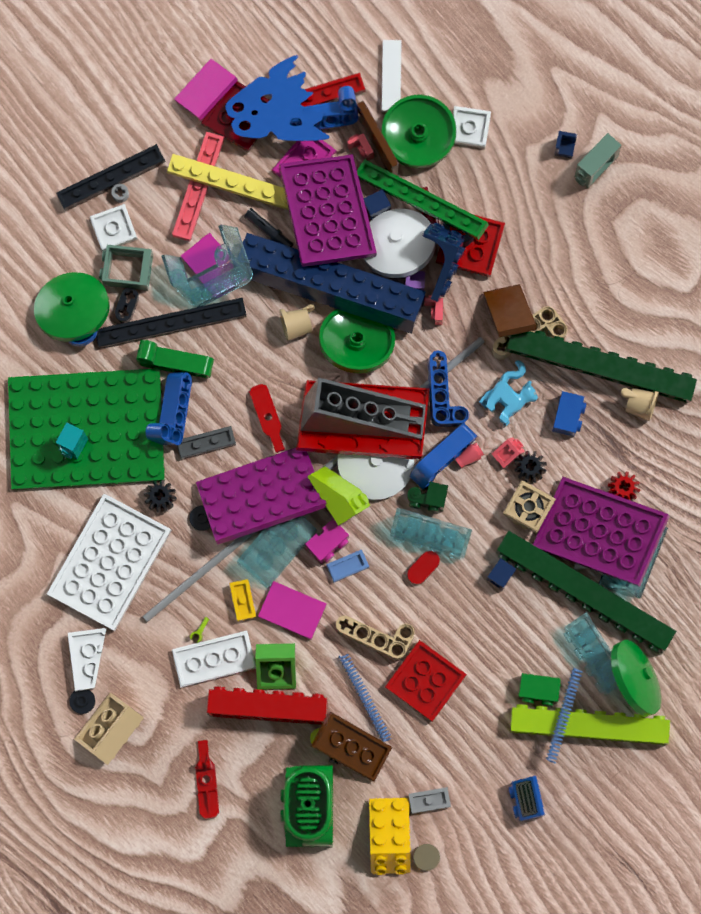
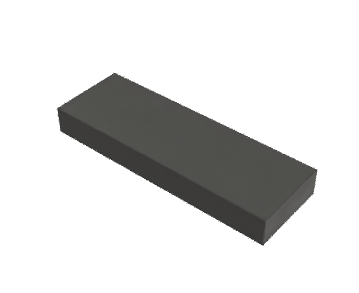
M228 426L183 438L182 443L177 445L180 459L182 460L235 446L236 442L232 427Z

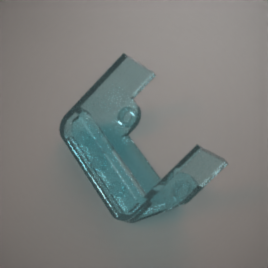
M222 224L218 226L224 244L218 246L215 250L216 264L190 278L187 277L181 257L165 254L161 256L170 284L191 306H204L251 281L253 276L252 269L237 227Z

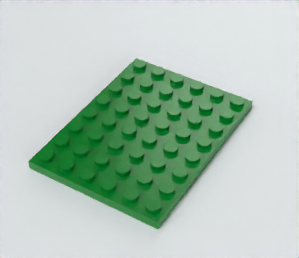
M160 368L8 377L12 490L165 481L164 445L150 441L146 437L147 425L150 423H160L162 410ZM66 422L83 430L88 437V441L78 459L74 457L69 459L63 456L56 444Z

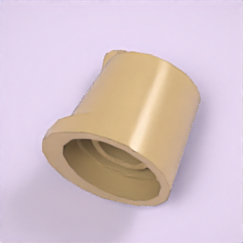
M313 304L300 310L287 312L284 309L279 310L281 324L287 341L312 333L308 312L315 309Z
M623 388L621 396L629 398L625 411L650 421L659 392L633 388L631 391L628 388Z

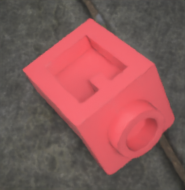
M364 133L361 135L355 134L349 138V141H347L349 150L357 147L362 157L365 156L367 161L374 158V152Z
M432 295L424 298V306H434L431 309V319H435V325H442L443 298H440L438 302L431 299Z
M512 437L500 445L492 455L503 468H506L520 454H523L525 450L523 449V444L518 439Z

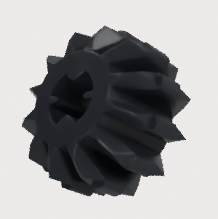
M529 451L525 452V456L520 454L518 456L520 461L516 460L514 463L516 466H519L514 471L516 473L521 472L518 475V479L524 476V482L526 483L529 478H531L532 483L536 482V478L541 480L543 478L541 474H545L547 471L545 468H542L547 463L544 461L540 462L543 456L540 455L537 458L536 451L533 452L532 456H530ZM528 463H531V466H535L533 468V471H530L529 468H526L528 466Z
M161 480L160 485L153 481L155 487L147 486L150 492H145L144 496L147 497L145 503L150 504V510L156 507V512L160 513L161 508L165 512L168 511L167 505L172 508L174 507L171 501H176L177 497L173 495L176 493V490L170 489L171 483L165 485L164 480ZM163 493L165 497H161V500H158L156 496Z

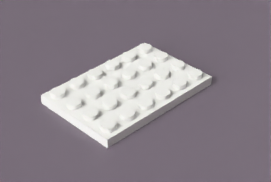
M103 494L47 595L115 631L172 530L116 499Z

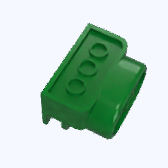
M333 765L286 767L284 789H281V801L284 803V809H281V822L284 823L286 847H333ZM311 803V807L307 808L306 804Z

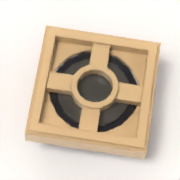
M522 480L503 515L512 519L514 524H520L521 528H528L537 533L556 499Z

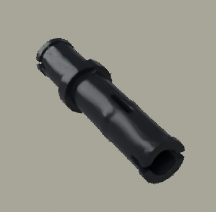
M252 208L245 213L244 218L267 235L271 241L293 247L294 243L287 239L280 229L274 228Z

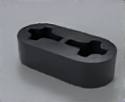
M128 287L123 290L115 315L121 323L130 322L133 318L139 301L136 289ZM130 293H133V296L135 298H131L128 304V299L126 295H130ZM125 307H127L128 316L121 318L119 313L124 312Z

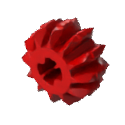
M627 471L624 477L621 472H618L617 477L612 476L610 478L612 482H609L607 486L612 489L608 493L630 501V498L635 500L637 498L635 493L640 492V489L636 486L640 482H633L636 476L632 475L629 478V472ZM622 484L624 487H628L626 491L620 489Z

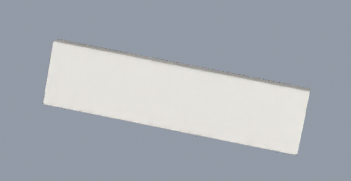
M383 40L382 112H387L395 102L401 99V40Z

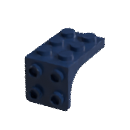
M434 223L426 228L422 236L436 242L444 252V265L431 296L432 300L438 302L441 297H445L452 285L451 279L456 274L459 266L457 263L465 251L463 244L466 237L462 236L458 231H449L444 229L443 225Z

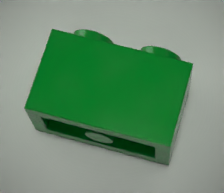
M522 673L518 698L522 699L524 703L533 704L534 701H542L541 705L553 706V703H558L561 678Z

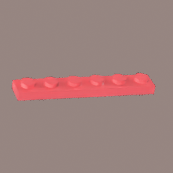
M206 132L197 161L216 166L224 142V136ZM190 180L172 233L173 237L191 242L209 188L208 185Z

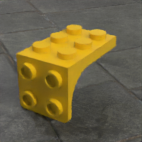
M409 798L369 799L371 873L377 875L395 873L403 875L410 873Z

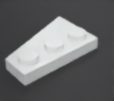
M106 628L68 633L75 692L95 689Z

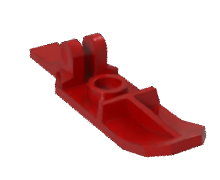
M263 384L253 386L249 393L262 430L271 438L276 453L284 451L285 448L280 437L282 426L268 387ZM267 416H271V417H272L271 420H266L265 418H266Z
M208 740L198 741L199 760L195 766L199 813L204 819H213L219 814L215 764L209 758ZM204 776L210 777V781L208 783L203 782Z

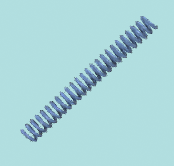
M349 654L341 657L339 655L338 658H341L340 662H343L342 665H345V672H348L349 679H352V686H355L356 693H359L358 696H361V703H365L363 706L366 707L365 710H368L367 714H369V717H372V724H375L376 731H379V738H383L381 740L383 742L390 740L391 738L387 737L391 734L385 735L389 730L382 732L387 728H381L385 725V723L380 724L383 720L377 721L381 716L375 718L380 714H374L378 709L373 710L376 706L370 707L374 702L368 704L373 700H367L371 697L370 695L366 696L369 692L362 694L367 690H361L365 687V685L360 686L363 684V681L357 683L362 678L355 680L360 676H354L358 671L353 672L356 668L349 670L355 665L348 666L353 662H347L351 657L344 659Z
M573 668L574 670L571 671L573 674H570L571 678H569L570 681L567 686L569 689H566L567 693H565V700H563V708H560L561 711L558 716L560 719H557L559 723H556L555 734L552 735L554 738L551 739L553 742H550L551 746H549L550 749L547 754L549 757H546L548 761L554 764L556 762L550 759L557 760V758L551 755L559 756L554 752H560L554 748H561L555 744H562L556 740L563 741V739L556 736L564 737V735L559 733H565V731L560 729L566 730V728L560 725L567 726L566 723L561 721L569 722L562 717L570 718L562 713L571 714L565 710L571 711L572 709L566 706L573 707V705L566 702L574 703V701L567 698L575 699L569 696H576L575 693L570 691L577 692V690L571 687L579 688L571 683L580 684L574 680L580 681L581 679L574 676L582 677V675L575 672L583 673V671Z

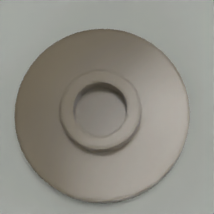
M423 844L415 850L414 862L421 870L429 871L439 864L440 853L435 846Z

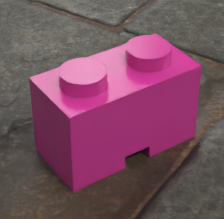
M334 518L322 528L323 533L320 536L315 534L305 543L308 551L321 564L324 561L326 563L335 556L334 552L338 548L341 550L349 543V534L340 525L338 526Z

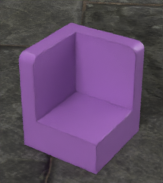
M418 271L415 274L406 276V285L424 291L425 271Z

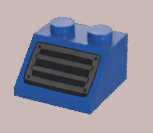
M537 776L512 781L511 787H508L510 798H514L516 806H513L514 817L519 818V822L543 817L545 812Z

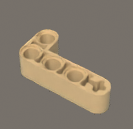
M545 306L533 314L537 328L535 331H545L549 337L559 336L565 339L568 331L567 326L552 307ZM550 314L552 319L544 320L542 315ZM559 328L563 331V334L556 335L553 330ZM509 336L500 337L494 342L492 354L496 359L503 360L512 354L505 352V350L504 352L502 350L498 351V347L503 348L506 346Z
M341 616L336 621L338 633L396 661L402 660L405 657L415 634L413 626L407 623L400 625L394 638L349 616ZM347 621L348 626L354 628V625H356L353 635L350 634L351 629L349 628L342 630L340 623L344 624ZM361 629L366 630L368 633L364 639L357 636V632ZM403 629H409L411 636L403 638L400 632ZM377 638H383L385 645L377 647L374 641ZM400 646L403 649V653L399 656L392 653L393 647Z

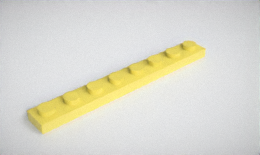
M172 154L167 170L169 174L289 210L283 187Z

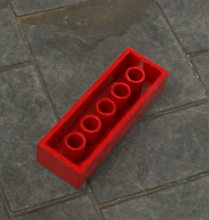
M214 686V690L209 689L207 714L209 717L322 725L327 716L328 699L324 698V694H312V697L305 696L301 692H292V695H285L284 691H273V694H266L265 690L260 689L246 692L244 688H233V691H227L226 687Z

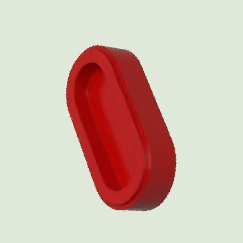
M434 551L424 552L409 568L407 573L408 580L414 585L422 584L439 566L440 558L438 554Z

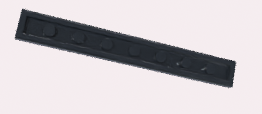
M242 297L99 328L96 338L98 348L101 349L244 318L247 315Z

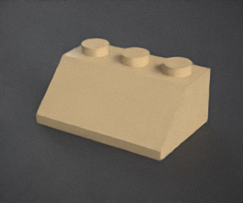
M109 693L74 740L108 765L115 758L120 748L127 742L133 731L139 726L143 717L112 693Z

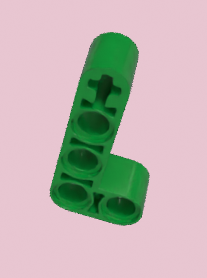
M140 340L136 357L137 363L144 367L160 368V370L174 373H189L191 376L201 378L211 377L214 358L158 347L155 342Z

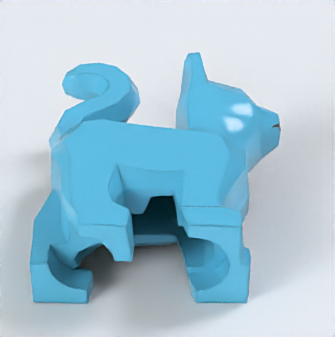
M520 360L515 361L518 371L505 372L494 388L486 392L479 401L484 408H488L491 412L495 410L497 403L503 405L505 408L499 418L500 422L505 426L510 423L509 418L519 412L526 403L536 402L538 399L535 389L531 386V381H528L522 387L519 394L507 383L509 379H518L525 374L526 366Z

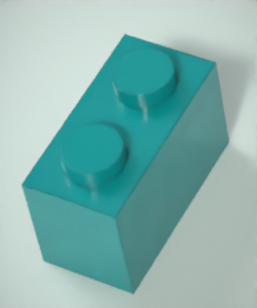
M66 422L56 444L63 456L69 459L72 457L78 459L88 441V437L83 430Z

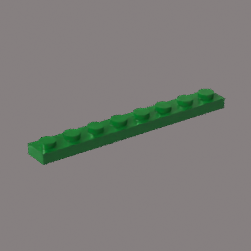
M365 159L357 169L360 180L380 190L383 189L385 193L477 240L480 239L489 226L487 221Z

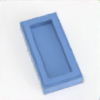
M362 549L326 564L334 583L369 568Z

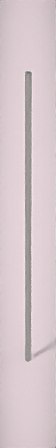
M479 337L447 364L448 373L484 344V340ZM435 375L434 381L437 383L442 377ZM429 380L419 388H429ZM338 455L325 466L332 470L337 465ZM254 533L236 538L142 617L146 622L150 621Z

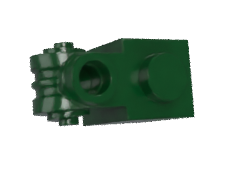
M429 482L428 491L425 494H421V490L417 487L410 488L407 494L409 507L420 509L421 506L428 508V511L439 513V510L444 511L448 485Z

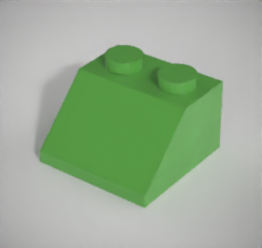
M295 643L256 644L257 689H296Z

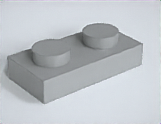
M448 787L408 794L412 814L451 807Z

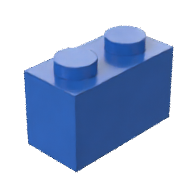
M562 391L552 432L575 437L576 432H580L582 421L579 420L580 414L585 413L587 403L583 402L585 396Z

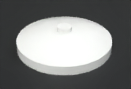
M393 209L376 216L370 221V227L377 254L376 257L364 258L366 264L377 274L389 278H402L417 273L429 263L435 252L436 242L422 236L431 223L425 216L410 209Z
M338 454L337 466L339 475L358 487L367 496L368 500H383L396 495L407 485L410 480L409 476L414 469V459Z

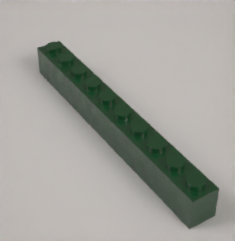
M528 331L510 335L505 352L628 387L653 392L658 391L660 396L685 403L692 401L697 379L692 378L693 375L689 373H674V369L668 367L660 369L654 363L637 362L638 359L633 357L625 359L619 357L620 354L615 352H601V349L598 347L590 346V348H587L577 341L569 343L559 336L548 337L542 331H535V333Z
M511 531L507 532L496 551L499 559L501 558L507 563L508 561L512 562L517 570L523 573L525 571L532 575L531 578L539 583L545 582L550 590L556 593L560 591L565 594V598L570 602L575 603L576 601L582 605L581 608L589 613L595 612L599 615L598 618L605 623L610 621L615 624V628L618 631L630 633L635 641L639 643L645 642L650 645L648 648L655 653H664L677 632Z

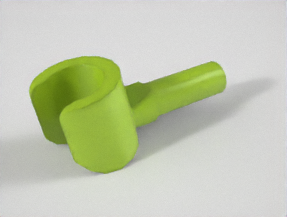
M207 617L204 618L198 630L191 633L190 640L193 639L195 634H198L199 640L197 643L202 641V633L209 621Z

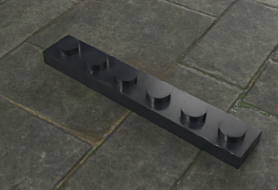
M155 144L56 192L66 211L113 188L116 184L124 183L165 163V159L158 145Z

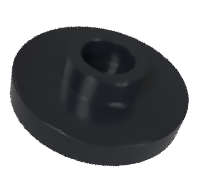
M204 505L195 507L189 516L192 527L198 531L210 529L211 526Z
M90 690L74 691L69 699L70 707L78 714L89 713L93 710L96 703L95 696Z

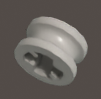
M116 184L112 188L111 193L115 201L122 203L128 199L129 192L125 185ZM119 189L125 192V194H122V197L115 194L116 192L118 193Z

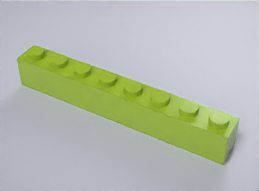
M517 704L516 708L512 707L510 733L552 736L555 734L556 723H559L557 719H560L558 716L561 709L555 708V711L547 710L548 707L536 706V709H528V705ZM575 709V712H570V715L562 713L570 717H562L569 721H561L567 724V726L560 725L566 728V730L560 729L565 731V733H559L564 735V737L657 745L669 744L670 720H665V716L654 715L652 719L634 714V717H627L626 713L614 712V715H606V711H595L594 714L587 713V710Z

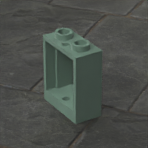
M607 133L577 164L575 180L581 186L585 185L589 188L618 158L622 145Z
M107 244L106 250H103L102 253L104 268L100 269L99 279L102 280L103 285L120 288L131 287L149 291L153 262L152 249ZM113 255L143 258L140 282L110 279Z

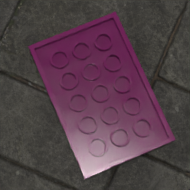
M353 154L279 165L302 267L376 257V247Z
M295 447L196 482L217 545L326 508V500L321 499L319 493H317L307 477L315 472L307 451H298Z
M562 476L553 497L556 500L544 519L533 545L546 553L640 587L670 517L669 514Z

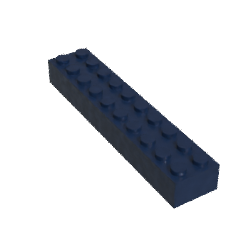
M250 233L246 234L234 261L233 275L411 334L419 317L426 294L425 291L337 262L302 267L298 249Z

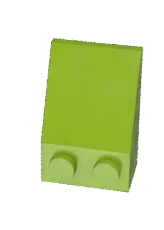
M326 466L307 476L321 499L326 500V507L338 526L370 506L367 496L358 487Z

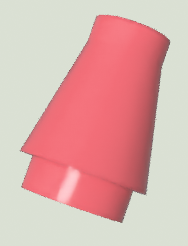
M475 442L470 444L455 460L463 468L466 465L481 460V457L485 454Z

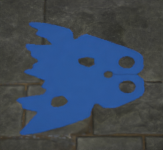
M298 55L278 63L269 70V79L258 77L226 103L225 107L228 116L235 118L231 124L236 135L249 138H263L272 131L279 140L317 141L330 138L327 134L314 127L315 124L322 121V116L325 112H302L305 107L301 103L313 94V92H306L305 89L301 88L304 84L306 72L287 78L289 72L296 66L293 62L298 58ZM272 95V99L267 103L261 102L262 96ZM235 103H242L244 110L235 112L232 108ZM257 110L258 114L252 115L251 112ZM299 118L302 124L300 126L290 125L291 119ZM242 121H248L251 127L243 131L239 128V124Z

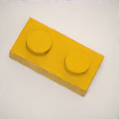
M249 580L229 583L237 621L257 618Z

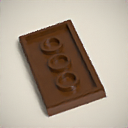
M363 101L357 103L358 119L386 170L398 176L399 163L367 105Z
M520 284L483 292L499 337L537 330L535 320Z
M330 711L311 744L312 748L375 782L392 749L390 745Z

